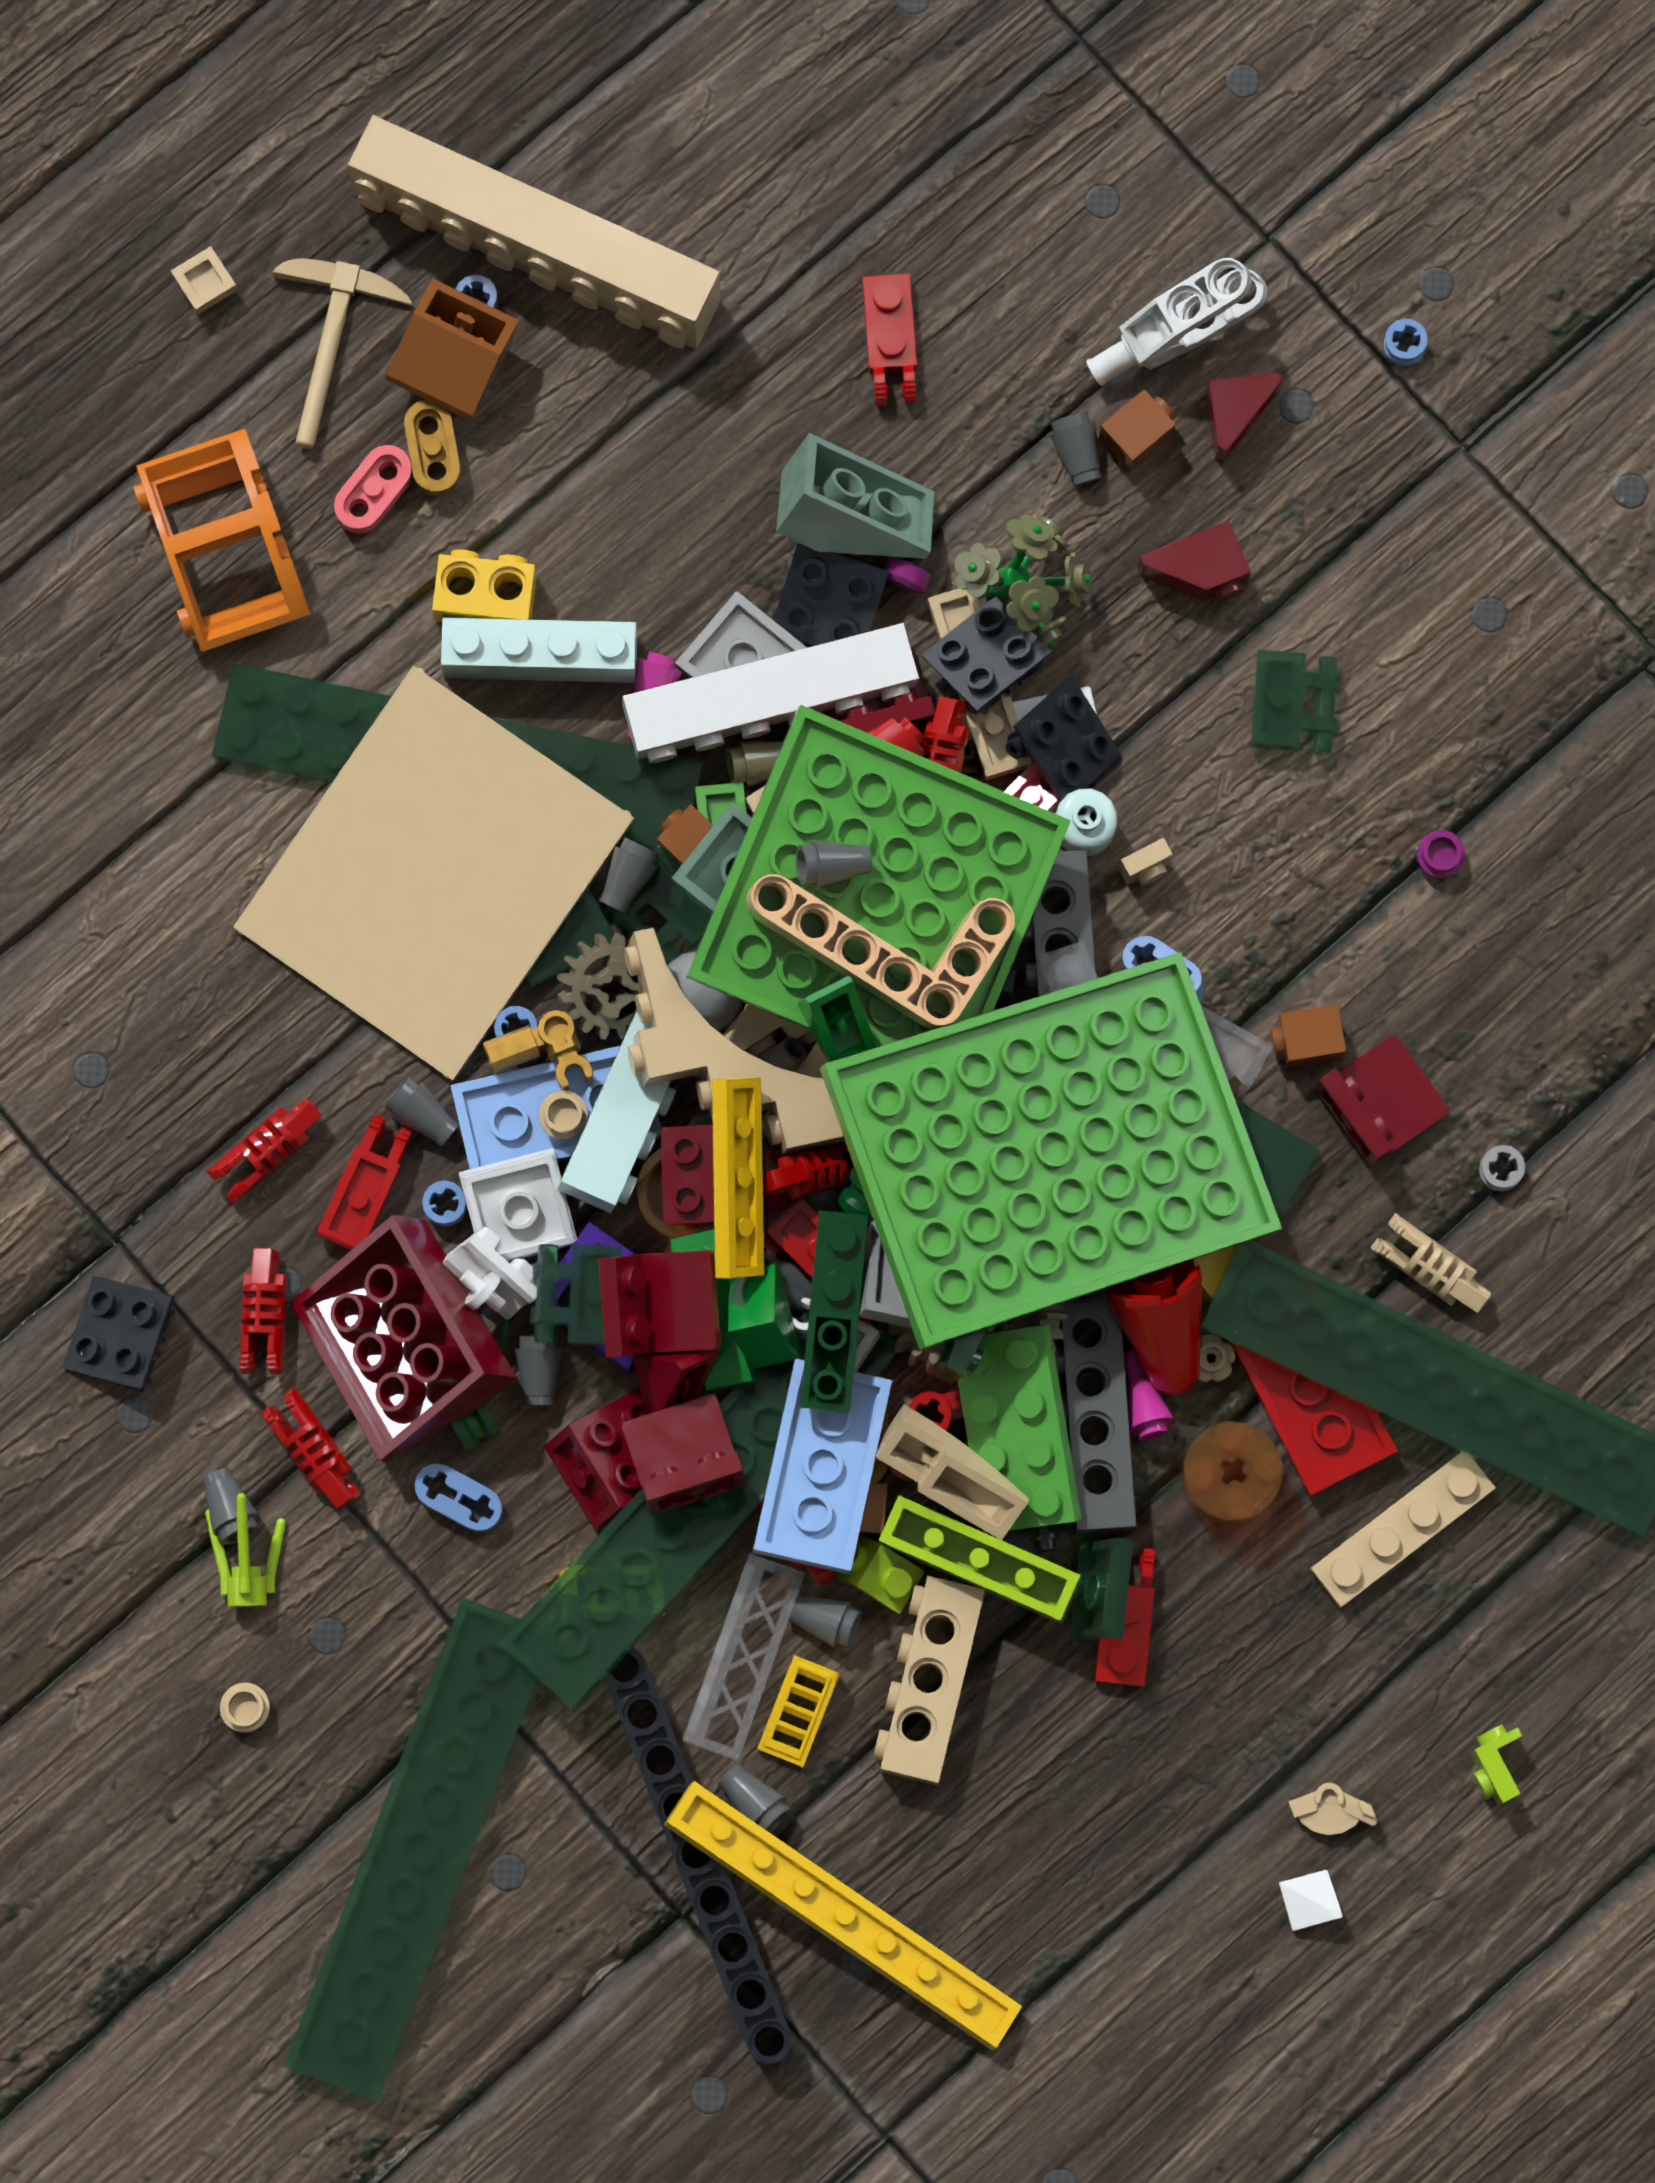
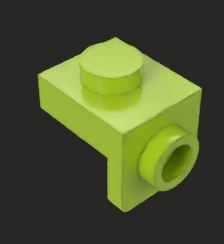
M860 1535L858 1536L850 1574L837 1572L836 1578L843 1583L857 1588L889 1610L901 1614L924 1571L885 1545Z
M1503 1724L1476 1737L1481 1747L1469 1752L1478 1768V1771L1473 1773V1777L1480 1792L1486 1800L1493 1797L1497 1805L1521 1794L1497 1750L1523 1736L1518 1727L1508 1733Z

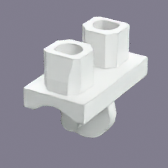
M484 1227L448 1253L442 1264L471 1290L466 1298L465 1305L471 1310H475L485 1302L495 1312H498L508 1320L524 1305L534 1301L540 1292L533 1284L537 1270L525 1259L516 1258L510 1263L497 1253L502 1246L501 1238L490 1228Z

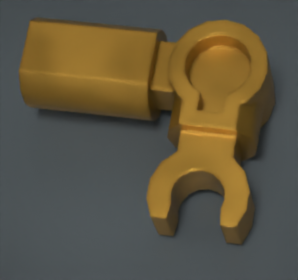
M549 1011L540 1019L538 1027L530 1029L529 1025L483 1042L494 1074L540 1057L539 1051L546 1049L550 1060L558 1062L556 1080L562 1091H569L566 1074L571 1069L581 1070L587 1083L593 1081V1070L590 1062L585 1057L577 1054L581 1050V1046L575 1033L574 1022L570 1015L563 1011Z

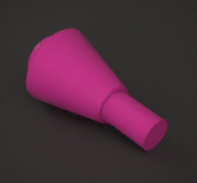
M650 651L646 660L637 658L635 693L677 682L683 672L674 669L676 660ZM628 731L627 737L631 738L630 732Z
M1134 1350L1127 1351L1123 1354L1124 1367L1129 1381L1127 1385L1129 1435L1139 1436L1140 1441L1143 1442L1162 1438L1168 1434L1167 1428L1175 1423V1419L1159 1392L1151 1385Z

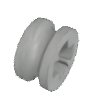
M1507 1145L1491 1148L1486 1152L1479 1166V1174L1483 1183L1488 1188L1500 1192L1511 1190L1520 1182L1525 1171L1522 1155L1518 1150ZM1498 1156L1507 1157L1506 1164L1512 1161L1515 1167V1171L1507 1175L1506 1181L1496 1179L1498 1173L1496 1172L1492 1175L1489 1170V1166L1496 1163Z

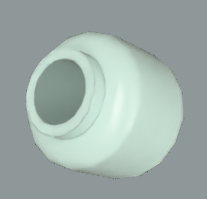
M1093 789L1073 791L1067 794L1059 803L1055 813L1071 820L1061 844L1067 851L1087 850V856H1092L1103 851L1112 842L1117 828V811L1112 801L1102 792Z

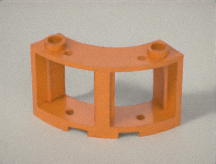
M245 429L136 466L142 482L133 486L142 513L152 511L185 608L176 610L186 638L193 635L196 636L201 652L311 615L283 534L273 537L272 533L281 531ZM243 479L253 508L173 535L164 506ZM263 535L281 590L202 617L183 562Z

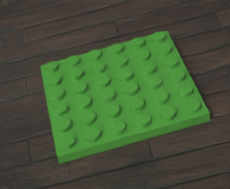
M800 705L686 978L810 1030L798 1003L819 990L845 978V976L763 925L749 913L746 906V896L749 889L761 877L768 874H778L787 878L929 970L933 969L971 908L987 898H998L1005 901L1012 908L1015 915L1014 928L962 1013L951 1024L992 1012L1071 820ZM809 840L850 845H868L872 856V869L870 874L858 875L814 889L811 884L802 885L799 882L795 863L797 847L807 845ZM772 886L760 888L758 893L760 905L768 911L780 910L783 905L781 892ZM982 910L978 916V925L984 933L997 935L1001 929V920L994 911ZM814 913L802 915L800 920L802 932L811 938L822 937L825 930L822 918ZM848 939L844 942L842 946L844 959L853 965L863 964L866 959L864 945L855 939ZM957 951L953 955L952 966L957 974L970 977L975 970V961L969 953ZM889 966L884 973V981L888 988L896 992H902L906 989L908 977L902 968ZM854 983L876 1048L934 1030L920 1025ZM930 993L926 999V1008L933 1017L945 1018L949 1012V1002L940 993Z

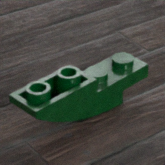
M819 1210L800 1408L850 1412L868 1215Z

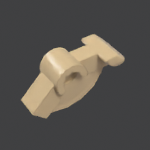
M1324 1783L1319 1786L1317 1791L1289 1801L1294 1818L1298 1817L1301 1823L1313 1832L1325 1835L1344 1833L1354 1827L1359 1820L1371 1826L1377 1824V1817L1373 1806L1343 1792L1336 1783Z

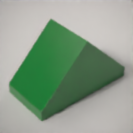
M850 976L819 990L798 1003L828 1063L876 1048L856 987Z
M778 1262L764 1265V1275L729 1278L728 1332L754 1369L802 1358Z

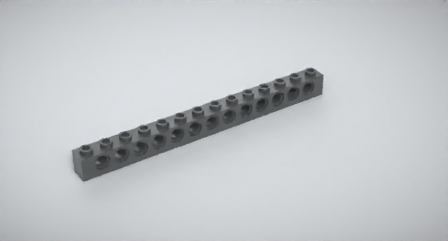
M1087 850L1058 851L1024 934L1023 944H1032L1034 961L1025 963L1027 992L1036 991V997L1049 994L1058 988L1065 989L1096 979ZM1049 894H1059L1066 899L1068 909L1061 914H1051L1043 908L1041 901ZM1053 941H1062L1070 947L1072 956L1066 961L1055 962L1047 956L1045 947ZM1105 1289L1097 1291L1088 1299L1076 1298L1064 1302V1312L1067 1314V1319L1060 1321L1059 1328L1064 1336L1061 1339V1347H1056V1353L1054 1354L1058 1376H1063L1065 1395L1061 1397L1082 1516L1081 1520L1069 1522L1074 1523L1075 1535L1134 1531L1136 1527L1122 1327L1106 1298ZM1080 1324H1090L1098 1330L1100 1341L1093 1347H1082L1075 1342L1072 1334L1073 1329ZM1093 1372L1101 1378L1103 1391L1096 1396L1083 1395L1076 1386V1378L1082 1373ZM1087 1421L1100 1422L1106 1429L1107 1439L1102 1444L1089 1445L1080 1436V1426ZM1093 1469L1104 1471L1110 1479V1489L1103 1494L1089 1492L1083 1483L1084 1474Z

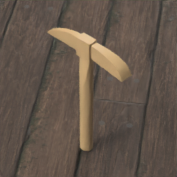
M301 258L281 263L273 270V277L330 286L332 292L296 438V444L299 447L311 449L315 444L350 297H354L355 292L411 306L412 303L410 298L395 284L377 274L360 269L358 265L336 261L335 264L322 260Z

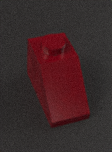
M1229 521L1143 554L1139 557L1137 566L1141 577L1203 602L1216 597L1218 602H1223L1238 596L1244 591L1243 586L1248 584L1251 574Z

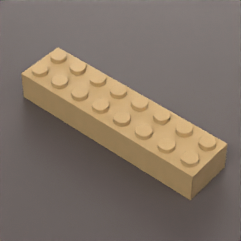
M372 115L348 163L354 195L358 196V202L368 209L379 213L387 209L400 215V220L412 229L425 232L429 228L444 235L443 240L454 248L469 251L471 247L486 254V259L491 264L503 270L511 271L515 267L530 274L529 279L545 289L554 290L557 286L572 293V298L587 308L597 310L599 306L616 313L615 318L631 328L640 329L643 325L659 332L658 337L673 347L682 349L687 345L697 350L721 301L720 271L375 115Z

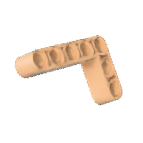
M768 874L761 877L749 889L746 896L748 911L757 921L843 976H850L854 983L929 1029L947 1026L960 1016L1012 933L1015 925L1013 910L1005 901L998 898H987L979 902L966 914L933 969L929 970L783 876ZM772 886L781 892L783 905L780 910L768 911L760 905L758 900L760 888ZM982 910L994 911L999 916L1001 929L997 935L986 934L980 929L978 916ZM814 913L822 918L825 924L822 937L811 938L802 932L800 920L803 914ZM855 939L864 945L866 959L863 964L853 965L844 959L842 946L846 940ZM964 951L973 957L975 970L972 976L964 977L954 971L952 958L955 952ZM897 966L906 972L908 984L904 991L896 992L886 986L884 973L887 967ZM930 993H940L947 998L949 1012L945 1018L933 1017L928 1012L926 999Z

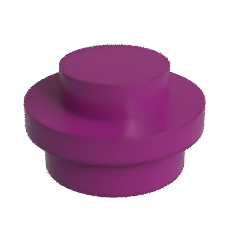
M1445 830L1433 831L1424 836L1420 841L1416 853L1417 862L1422 871L1430 877L1437 879L1449 878L1461 869L1465 861V848L1462 841L1455 834Z

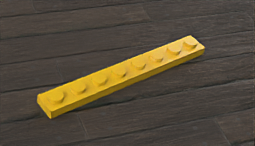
M694 1781L688 1786L664 1823V1826L989 2049L997 2048L1022 2007L1020 2004Z

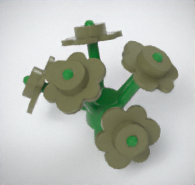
M1025 514L1019 520H1009L1005 526L1006 534L1012 538L1011 547L1017 551L1007 567L1000 568L1003 563V556L999 550L995 548L987 549L984 544L975 543L970 548V552H961L955 558L954 568L959 573L955 583L958 588L967 590L973 598L980 599L984 596L987 598L997 596L1003 601L1012 600L1006 607L1007 615L1011 618H1016V624L1021 630L1032 631L1035 629L1037 631L1035 635L1048 648H1054L1056 642L1063 637L1060 629L1065 626L1067 619L1065 616H1062L1056 621L1050 622L1053 617L1051 608L1057 604L1059 599L1058 591L1052 586L1065 585L1071 606L1077 608L1080 606L1081 601L1084 600L1085 593L1090 591V570L1087 564L1080 562L1078 552H1073L1065 558L1066 575L1031 577L1026 568L1032 560L1041 562L1045 560L1047 554H1053L1055 551L1063 554L1069 545L1061 538L1063 531L1056 522L1043 516L1037 520Z

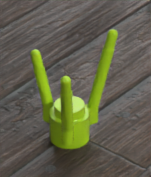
M239 1493L236 1498L239 1566L232 1567V1577L224 1545L219 1536L213 1535L209 1509L205 1512L220 1575L221 1595H227L228 1607L267 1606V1594L275 1593V1575L286 1521L283 1518H279L276 1521L264 1576H261V1566H250L247 1500L244 1493Z

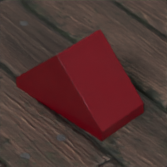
M1273 372L1210 380L1208 382L1206 401L1214 455L1217 461L1222 464L1226 461L1279 393L1283 377Z
M717 1349L653 1352L633 1356L646 1415L698 1399L720 1354Z

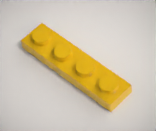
M761 1077L712 1079L715 1278H740L764 1275Z

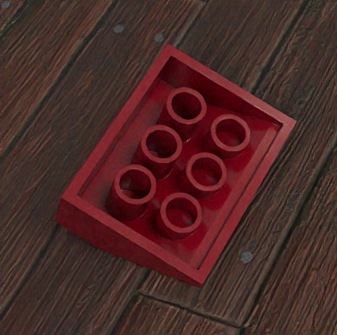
M399 1215L390 1216L290 1302L380 1461L391 1459L482 1407L516 1378L478 1310H471L465 1305L468 1293L460 1279L442 1264L446 1255L427 1222L423 1219Z

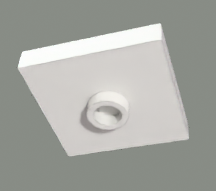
M554 1148L459 1172L474 1233H478L484 1227L490 1228L501 1238L502 1246L497 1253L506 1261L510 1262L516 1258L521 1259L571 1246L577 1240L566 1194L557 1190L561 1181V1175Z

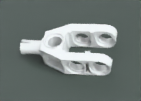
M1233 258L1217 260L1158 296L1119 327L1123 333L1121 335L1122 340L1094 358L1086 360L1087 365L1096 381L1102 387L1136 364L1139 367L1144 366L1150 370L1201 346L1260 309L1267 298L1266 283L1260 275L1249 270L1244 264ZM1224 269H1236L1227 273L1226 275L1217 280L1219 273H1221ZM1241 279L1239 289L1232 293L1234 284ZM1251 280H1253L1257 288L1254 299L1246 304H1238L1248 294L1251 288ZM1187 293H1194L1192 296L1188 297L1187 299L1176 305L1178 299L1182 295ZM1200 304L1198 314L1191 318L1194 308ZM1216 316L1210 327L1197 329V327Z

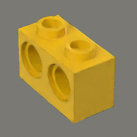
M452 550L451 555L439 554L432 607L435 622H442V618L532 620L537 578L535 564H527L526 558L516 555H500L498 560L480 559L478 553L469 550ZM458 577H467L475 583L473 589L465 595L453 594L448 588L450 583ZM506 582H514L522 587L520 595L513 600L501 599L496 595V591L500 585Z

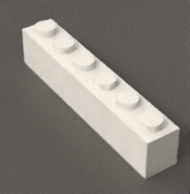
M904 623L628 694L623 696L622 706L637 760L648 757L649 763H658L676 757V750L695 745L696 751H704L723 745V737L742 733L743 739H749L769 733L771 731L770 725L788 721L789 726H791L800 705L817 712L835 708L836 714L840 715L848 710L864 706V700L881 696L883 702H890L895 697L910 693L909 689L916 687L919 677Z

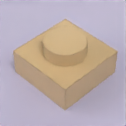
M211 246L171 270L172 277L197 315L238 290L235 282Z
M1162 838L1121 859L1118 870L1127 886L1138 880L1144 886L1158 880L1167 873L1165 867L1170 864L1173 854L1165 839Z

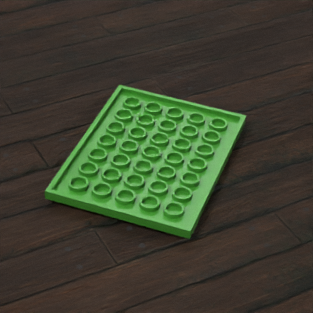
M1181 952L832 1061L819 1068L920 1350L1275 1233L1282 1229Z

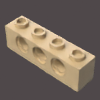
M927 1576L925 1587L915 1585L908 1614L918 1617L913 1635L903 1633L896 1661L904 1663L906 1666L902 1682L891 1681L885 1710L894 1712L890 1731L879 1730L873 1758L882 1760L880 1772L938 1785L985 1589L932 1576ZM936 1618L947 1620L953 1627V1638L948 1643L942 1645L932 1643L925 1634V1627L928 1622ZM931 1666L939 1671L942 1677V1685L938 1690L932 1693H924L917 1689L913 1681V1675L919 1668ZM919 1714L928 1720L930 1733L924 1740L911 1741L905 1737L901 1725L907 1716Z

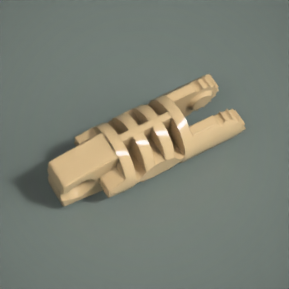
M1395 1213L1389 1221V1225L1395 1233L1418 1247L1410 1258L1393 1244L1377 1238L1370 1248L1452 1306L1458 1300L1476 1313L1480 1312L1489 1300L1491 1292L1473 1279L1477 1271Z

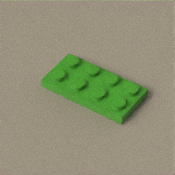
M1042 1324L985 1333L978 1346L984 1350L978 1366L970 1376L964 1374L963 1377L957 1380L969 1448L986 1460L1029 1498L1028 1504L1009 1530L1081 1520L1082 1516L1050 1325Z

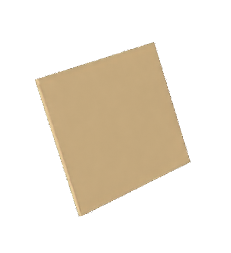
M413 665L233 928L237 930L238 934L245 935L433 1066L446 1079L454 1081L496 1021V1017L510 1001L635 818L632 817L628 810L619 808L425 674L422 668H417Z

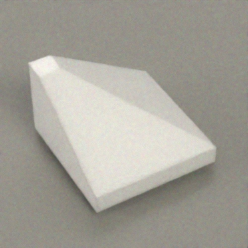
M1327 1870L1279 1882L1292 1931L1343 1917Z

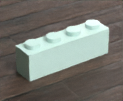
M442 618L441 667L444 678L636 682V622Z
M637 1011L557 1188L561 1192L608 1213L612 1212L617 1201L625 1205L627 1204L638 1179L630 1175L631 1169L637 1157L644 1161L646 1160L657 1136L656 1133L649 1131L656 1113L665 1117L676 1093L675 1089L668 1087L670 1081L644 1087L641 1074L634 1075L631 1070L628 1046L634 1045L633 1038L638 1030L650 1028L649 1023L642 1024L640 1022Z

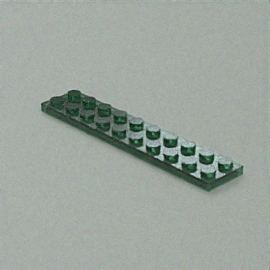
M233 663L212 757L216 760L332 784L392 696ZM488 716L619 808L628 810L635 819L618 844H622L626 837L652 851L668 854L657 840L662 834L660 826L675 810L681 809L684 812L690 804L693 807L695 806V787H698L700 783L703 761L676 756L663 762L649 763L648 757L637 760L634 746Z
M1247 1241L1235 1246L1202 1317L1200 1325L1202 1329L1638 1537L1645 1536L1655 1514L1654 1433L1253 1241Z
M807 1309L797 1321L807 1323L809 1310ZM871 1321L868 1325L879 1331L880 1338L857 1372L881 1377L903 1352L896 1353L894 1347L897 1341ZM796 1332L802 1353L800 1360H804L807 1335ZM795 1360L755 1368L756 1383L735 1387L719 1404L734 1452H737L743 1469L745 1487L650 1516L641 1489L498 1643L501 1650L572 1712L580 1706L763 1506Z
M462 1597L283 2067L375 2102L379 2101L554 1639V1631Z

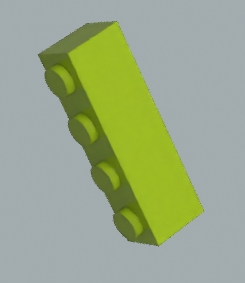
M899 1495L878 1540L893 1551L977 1588L985 1589L986 1592L1061 1625L1082 1580L1081 1575Z

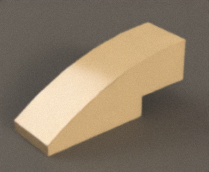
M905 1404L879 1440L877 1459L918 1482V1492L1000 1540L1005 1537L1028 1504L1029 1498L986 1460L940 1426Z

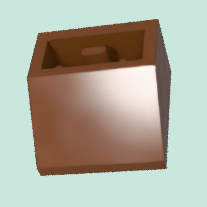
M432 279L411 317L387 371L385 380L471 421L510 350L519 320Z

